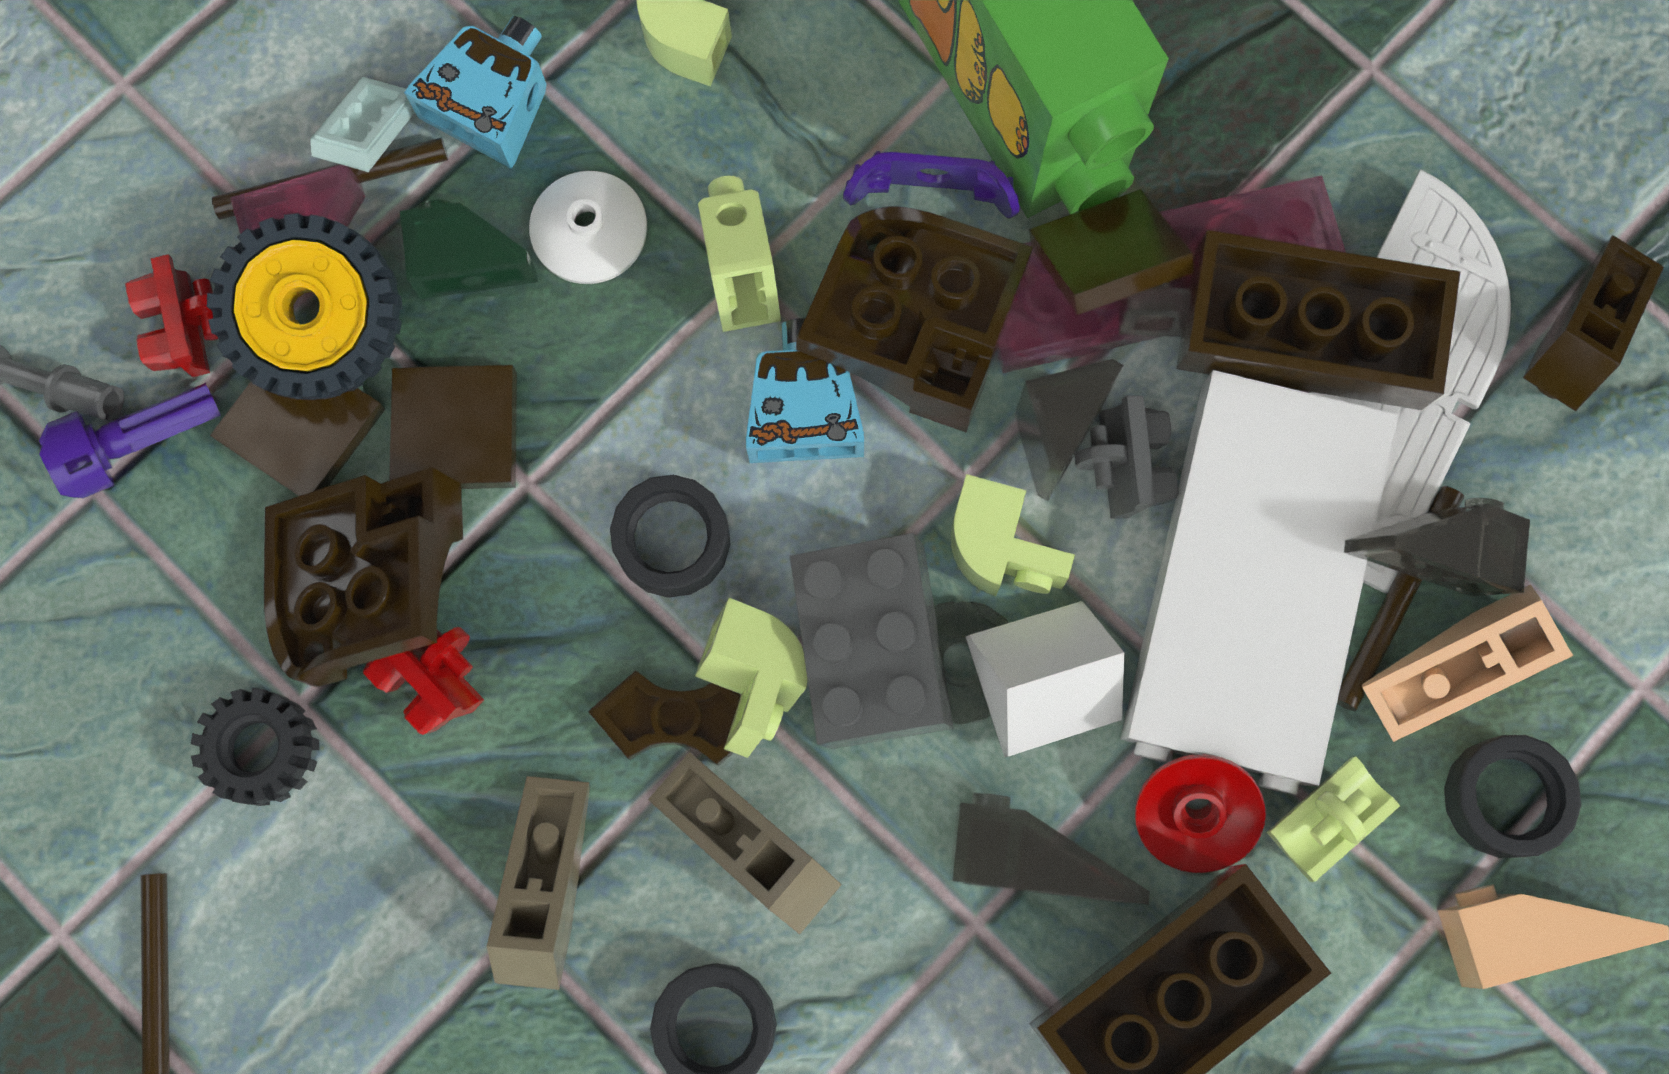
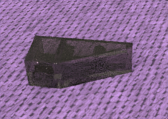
M1470 498L1465 500V507L1433 511L1345 540L1344 553L1471 597L1524 593L1530 519L1504 510L1505 504L1502 501L1490 498Z
M973 793L972 804L960 803L957 806L949 883L1133 905H1149L1150 891L1026 810L1011 809V797Z

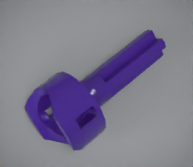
M206 383L102 425L96 431L92 424L86 425L80 413L75 411L46 424L39 439L42 445L39 455L60 495L86 498L115 485L109 469L113 468L110 459L124 457L217 418L221 414Z

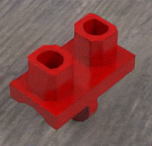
M169 254L151 258L153 273L125 283L128 302L135 315L140 319L162 314L164 328L137 336L136 342L141 362L152 371L171 370L181 367L192 377L210 373L203 338L208 341L218 339L216 335L211 333L208 319L213 318L212 310L207 307V293L213 294L210 280L203 278L191 283L190 275L186 271L174 268L173 259Z
M455 627L444 634L437 629V643L370 661L363 669V674L373 685L385 693L398 690L405 681L417 691L418 695L403 712L404 718L422 735L437 731L454 718L473 713L484 701L481 695L464 678L473 666L461 654L470 640V636L462 627Z

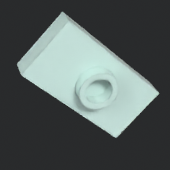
M362 77L310 138L312 156L369 172L415 113L404 93L406 88Z

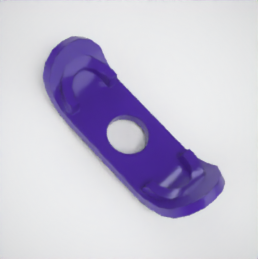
M876 151L873 157L862 165H855L853 175L850 180L846 181L843 192V200L851 206L861 201L868 193H889L891 184L969 190L974 192V200L993 203L1008 219L1017 216L1020 209L1018 195L1014 191L1013 178H1007L993 160L988 162L972 158L900 152L881 153ZM939 169L946 171L948 173L941 175H933L921 172L919 170Z

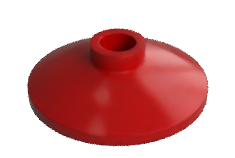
M1188 755L1162 765L1144 782L1135 804L1136 828L1146 849L1165 865L1192 873L1222 870L1243 859L1259 841L1266 819L1263 796L1253 777L1238 764L1214 755ZM1195 799H1207L1209 801L1201 809H1191L1186 805Z

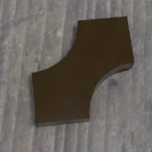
M635 670L588 712L630 761L649 749L665 745H678L703 753L719 766L733 754V752L724 748L741 695L713 683L689 691L668 690L654 685Z

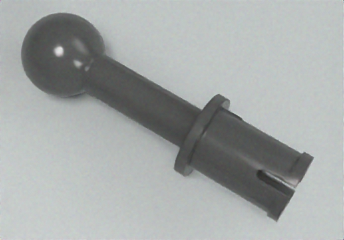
M0 345V385L7 383L44 395L46 406L50 410L59 413L73 410L108 421L114 420L120 414L124 404V392L121 388L82 376L76 367L67 364L60 365L52 372L14 361L9 352Z

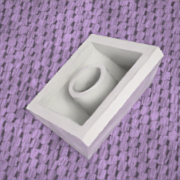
M1083 601L966 636L1004 757L1122 720L1124 652Z

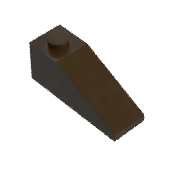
M1612 235L1606 241L1541 341L1523 378L1535 385L1545 396L1560 401L1576 412L1621 364L1664 266Z

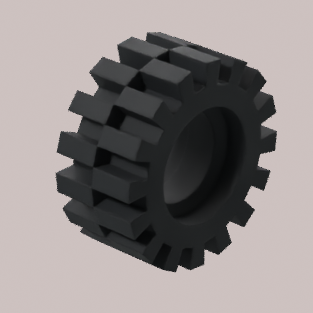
M252 688V692L243 689L230 692L231 699L227 700L219 697L211 703L216 711L212 715L202 713L197 723L205 726L202 735L192 733L191 745L199 746L200 754L191 755L193 767L202 768L204 773L197 777L204 786L213 787L214 791L212 793L220 798L256 806L270 805V801L282 802L291 797L289 794L291 789L301 790L308 781L302 778L306 770L314 772L318 762L311 760L312 750H320L319 739L313 738L311 735V731L317 728L313 719L304 716L303 713L306 711L298 703L288 700L289 698L258 688ZM257 723L267 724L277 736V754L266 768L256 772H248L240 767L235 759V741L246 727Z

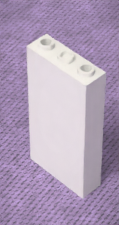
M1215 370L1203 382L1178 487L1179 494L1174 504L1120 740L1136 743L1134 755L1164 763L1172 761L1174 753L1184 756L1205 754L1222 757L1238 764L1248 772L1259 774L1258 786L1292 795H1297L1299 785L1319 786L1399 414Z

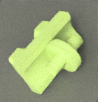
M1355 756L1346 761L1266 833L1309 882H1316L1398 809L1400 805L1378 785L1362 762Z

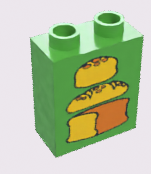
M898 0L990 157L1007 178H1013L1014 191L1018 195L1019 206L1027 219L1061 201L1069 214H1073L1117 198L1130 187L1134 181V176L1128 167L1135 149L1153 131L1154 125L1148 114L1168 62L1167 55L1132 0Z

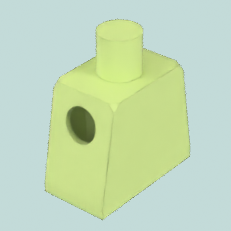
M719 177L708 185L709 197L700 200L698 207L722 330L727 332L780 322L781 315L774 267L759 193L752 189L744 190L743 181L738 177Z

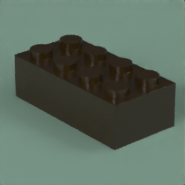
M1213 230L1206 231L1194 252V273L1190 277L1176 369L1208 375L1215 370L1291 389L1416 410H1423L1444 394L1461 271Z
M1247 864L1234 865L1225 869L1029 1024L1066 1074H1206L1328 977L1331 972Z

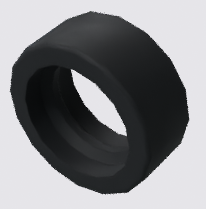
M674 474L650 477L631 488L616 506L610 526L612 552L627 577L644 591L667 598L691 595L711 584L725 566L731 545L728 521L715 495L696 480ZM675 501L689 505L701 515L706 524L707 541L704 552L694 564L680 571L665 572L652 568L641 559L636 550L634 534L638 521L648 509L659 503Z
M1501 735L1465 749L1451 765L1444 786L1446 812L1456 832L1474 849L1497 858L1539 856L1560 846L1575 829L1581 809L1579 781L1568 760L1549 743L1528 735ZM1500 759H1515L1528 764L1537 772L1545 787L1547 807L1543 820L1535 829L1524 834L1508 835L1495 830L1485 821L1477 805L1476 784L1479 775L1488 765Z
M712 963L690 968L667 984L654 1005L650 1032L654 1053L667 1074H757L773 1048L777 1022L772 1000L758 979L740 967ZM710 987L729 989L741 997L750 1010L753 1024L751 1040L743 1054L730 1064L716 1067L699 1064L688 1057L678 1043L676 1033L678 1012L686 999L698 990Z

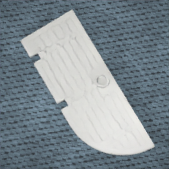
M1421 169L1376 257L1461 271L1444 394L1423 410H1416L1308 392L1399 414L1363 583L1386 594L1411 548L1406 543L1392 537V534L1397 524L1419 532L1470 426L1469 422L1451 413L1457 401L1472 409L1479 408L1502 359L1508 339L1511 317L1510 289L1506 269L1489 230L1477 213L1460 195L1445 183Z

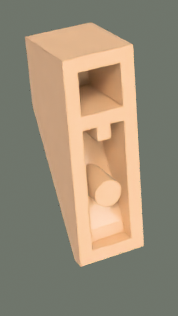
M1530 584L1470 614L1363 683L1362 688L1391 739L1395 742L1572 657L1573 654L1543 601Z
M1494 885L1477 887L1456 893L1458 905L1437 910L1461 987L1486 989L1669 940V927L1667 925L1525 894L1497 895Z

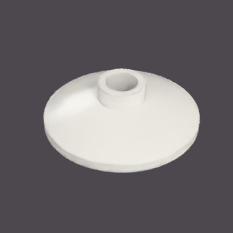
M580 171L556 180L542 192L531 212L529 234L537 257L554 275L573 283L596 284L619 276L636 261L646 241L647 218L640 198L623 180L604 172ZM592 212L596 215L594 222L588 226L583 227L575 224L576 217L582 213Z

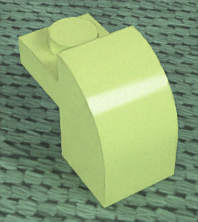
M636 0L644 39L654 59L672 73L711 87L732 38L728 9L704 0Z
M966 474L951 529L953 556L963 575L974 586L993 596L997 595L1004 574L1014 576V584L1032 592L1048 594L1051 587L1062 590L1069 579L1075 554L1014 538L1027 490Z
M728 598L712 625L695 677L741 694L724 749L748 758L762 739L768 741L773 739L781 722L783 712H788L805 691L808 679L803 647L791 629L769 613Z

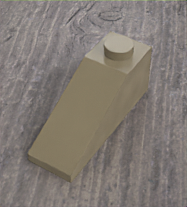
M690 752L648 799L767 909L798 934L802 933L842 885L809 854Z
M530 776L526 778L487 942L493 978L497 984L560 989L572 930L590 792L589 782Z

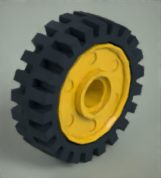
M298 213L284 214L282 219L268 218L259 222V228L255 230L247 228L238 235L237 238L240 242L235 247L227 246L220 256L225 261L220 270L214 268L210 282L215 284L213 294L207 293V307L213 312V318L208 319L211 333L218 337L220 343L216 345L223 357L233 363L231 366L241 376L249 379L252 384L266 391L284 397L307 400L341 396L344 392L353 391L364 385L363 381L369 377H374L382 369L380 365L385 358H390L395 348L393 342L396 334L400 335L402 321L399 319V312L403 310L402 299L396 285L398 283L393 271L386 263L387 261L365 237L355 230L326 217L312 214L310 216H303ZM313 292L318 297L320 303L319 312L311 322L300 324L294 315V304L301 295Z

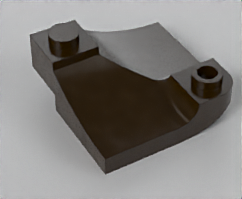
M888 206L864 212L849 222L834 251L796 338V350L840 367L874 384L909 406V413L967 432L984 389L1016 295L1028 267L1033 247L914 208ZM878 244L874 251L868 248L870 245Z
M433 467L383 483L363 475L265 507V623L272 653L280 668L289 678L309 686L319 687L347 679V668L437 643L438 599L445 562L452 543L463 540L461 483Z

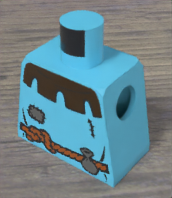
M518 16L511 17L498 38L474 26L463 27L404 92L417 117L511 169L518 158L546 92L547 84L540 65L535 59L530 57L542 38L541 33L531 23Z
M805 318L790 319L781 324L783 351H765L757 354L746 434V449L749 463L864 457V431L850 373L826 361L796 350V338Z

